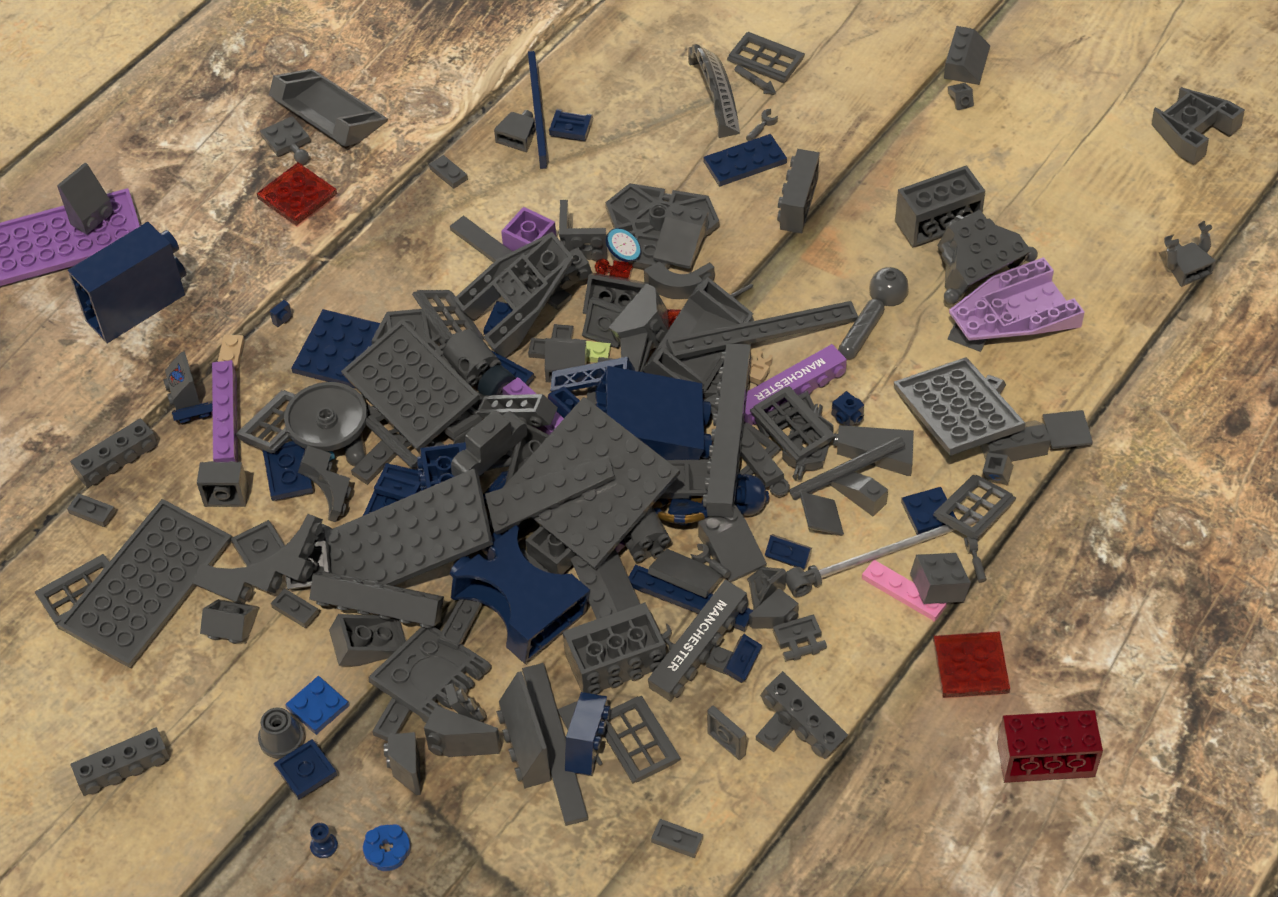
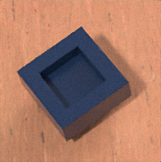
M285 300L270 310L272 323L276 327L281 326L292 317L290 304Z

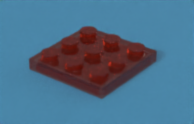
M297 162L256 194L260 201L297 226L336 196L337 189Z
M1000 631L934 636L933 643L942 698L1010 693Z

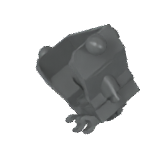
M981 210L966 217L956 216L954 220L946 225L945 233L937 245L946 263L945 288L947 290L944 293V300L948 304L957 303L963 298L971 284L1005 266L1013 269L1023 265L1025 261H1035L1038 257L1037 250L1034 247H1028L1020 234L995 225L990 218L987 219Z

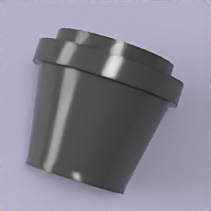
M276 707L269 709L263 714L260 722L261 728L258 733V742L261 750L267 756L281 759L302 746L304 741L302 726L296 719L291 717L287 710Z

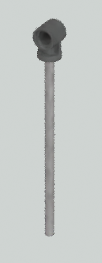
M969 516L963 522L971 525L977 523L978 520ZM944 525L820 570L815 565L809 566L808 571L805 572L801 567H794L786 572V584L794 597H802L810 592L812 585L815 587L822 585L823 577L955 531L956 529Z

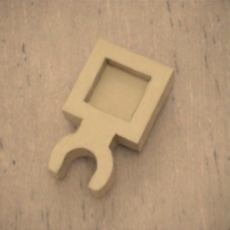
M763 351L757 354V361L751 359L749 381L758 385L764 381L772 364V355L770 354L767 359H763Z

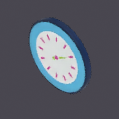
M614 228L606 235V245L613 256L623 262H634L641 254V247L633 234L625 229Z

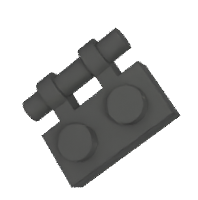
M814 614L773 626L772 631L780 649L785 647L790 649V651L783 652L785 661L791 659L795 661L801 659V656L810 653L812 655L818 654L820 650L827 649L825 640L817 642L815 639L821 637L822 631ZM805 641L809 644L800 648L797 646L798 643Z

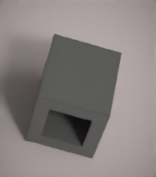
M988 452L983 473L990 482L1009 484L1014 465L1008 455Z

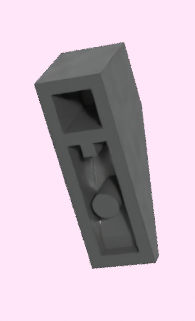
M853 472L829 484L871 516L877 514L887 504L888 489L871 477Z

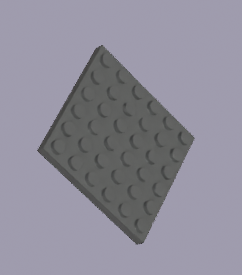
M583 397L503 488L609 456L615 479L588 492H584L574 499L569 498L559 503V506L553 509L550 507L540 512V515L532 518L596 570L680 475V471L596 405Z

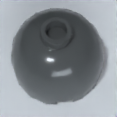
M882 268L873 275L870 281L869 293L871 298L881 300L884 306L899 305L908 296V279L897 268Z

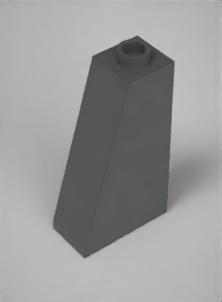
M839 425L838 434L834 433L833 446H837L838 455L851 459L899 436L902 437L905 442V448L870 465L911 476L914 430Z

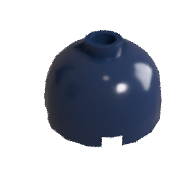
M738 474L737 480L739 481L736 487L735 505L743 516H753L760 512L765 503L768 502L769 493L766 491L762 480L757 476Z

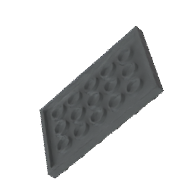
M403 319L341 371L344 377L418 452L420 448H424L481 398Z
M967 357L894 381V389L950 456L1025 430V422Z

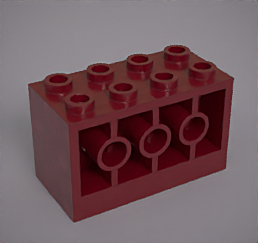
M1095 710L1003 715L997 746L1004 783L1096 777L1103 748Z

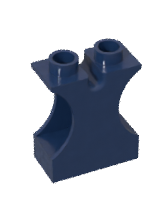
M515 525L503 535H496L495 532L491 534L493 545L481 549L488 557V560L478 554L472 559L464 556L453 565L450 571V576L453 578L451 598L453 600L478 601L492 608L505 624L507 630L506 648L525 664L563 633L562 631H565L586 614L590 589L572 573L553 574L533 566L520 551L517 541L519 527Z

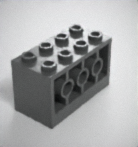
M967 165L898 189L895 222L912 247L942 237L945 233L946 225L954 220L956 216L966 217L978 210L983 212L986 191Z
M645 602L562 631L565 656L581 692L598 694L604 689L615 688L621 685V683L637 680L643 675L653 673L666 656L665 642Z

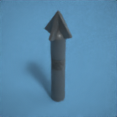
M740 65L735 67V72L764 89L763 94L776 93L771 81L768 83Z

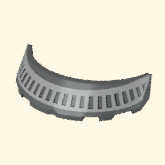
M693 44L688 49V63L690 66L700 64L713 97L718 137L723 138L740 134L731 85L721 60L715 53L698 44Z

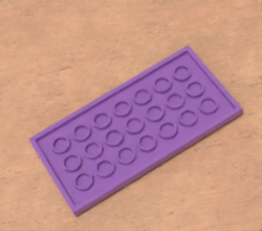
M129 189L107 194L114 212L87 235L70 225L64 206L1 222L0 286L75 266L138 228L140 225Z

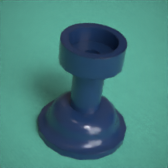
M314 824L310 829L312 837L310 849L312 854L318 858L331 857L338 847L336 837L330 834L326 824Z

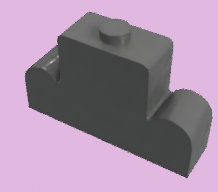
M497 410L492 411L465 435L466 449L460 451L451 462L452 475L458 476L472 469H475L479 476L527 436L526 423L511 411L506 412L503 416Z

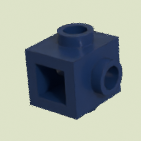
M845 391L832 402L831 415L840 424L853 426L860 423L864 418V404L859 398H855Z

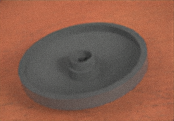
M322 382L304 388L290 400L284 413L287 433L297 445L305 449L308 445L323 451L337 450L352 443L363 432L367 419L366 404L360 393L348 385L337 382Z

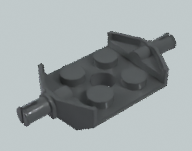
M815 404L813 412L833 432L834 425L821 416L823 406L819 404L818 408V404ZM802 415L793 417V422L799 428L808 423ZM793 426L791 427V430H790V433H789V434H791V433H793L794 431H796V430L793 428ZM812 426L802 431L812 443L821 438ZM800 434L790 439L800 450L805 448L802 445L807 442ZM830 442L797 462L783 450L782 458L789 466L795 467L793 478L797 479L798 475V480H801L803 471H815L823 467Z

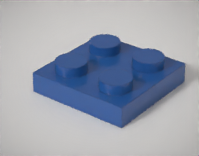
M317 676L290 699L285 706L287 710L317 735L347 709L349 703L321 677Z

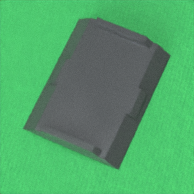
M955 322L947 340L981 352L988 339L968 340Z

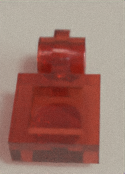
M599 259L595 263V271L598 274L605 275L610 273V276L630 279L633 264L614 260L611 266L608 260Z

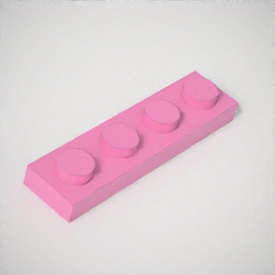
M873 560L862 574L864 581L934 622L947 607V603L924 604L915 583L876 560Z

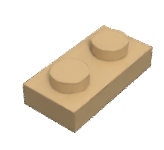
M224 335L218 362L232 360L235 371H238L245 341L243 335Z

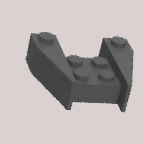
M1181 87L1179 88L1178 101L1163 112L1156 107L1154 108L1152 126L1179 156L1192 164H1196L1206 156L1209 138L1201 133L1212 125L1228 135L1233 134L1242 126L1245 109L1231 101Z

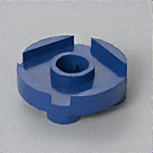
M397 824L381 825L368 831L363 843L366 861L381 871H391L399 868L404 863L403 861L407 855L409 856L410 842L407 834ZM384 844L393 845V848L390 847L388 852L381 849Z

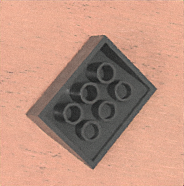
M522 671L516 673L499 700L500 710L496 711L499 723H504L505 729L502 730L506 743L510 742L511 748L508 749L512 762L516 761L517 768H514L517 781H522L525 789L549 782L551 778L547 747Z

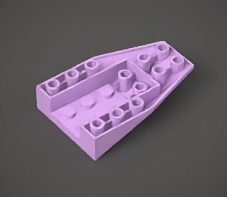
M1044 257L992 276L949 310L950 315L968 340L1032 335L1082 327L1085 312L1075 298L1066 301L1052 282L1054 270Z

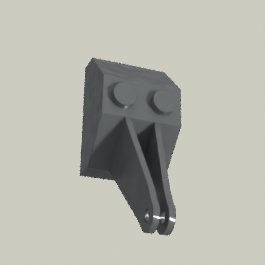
M646 284L608 327L621 347V358L628 357L635 371L643 372L642 369L646 364L650 350L657 348L669 329L668 310L656 288L649 284Z

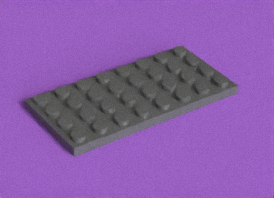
M475 469L324 532L326 542L330 544L331 573L392 586L493 545L479 475Z
M161 499L58 623V628L131 668L196 586L192 582L200 563L212 566L231 542L232 535Z

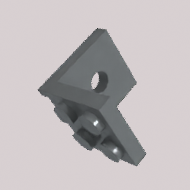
M560 200L559 237L561 243L569 252L579 247L587 260H607L606 228H570L568 200Z

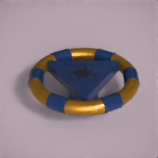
M702 496L659 499L653 505L659 519L678 525H689L692 522L710 517L707 516V507H703ZM671 503L668 513H665L660 509L663 506Z

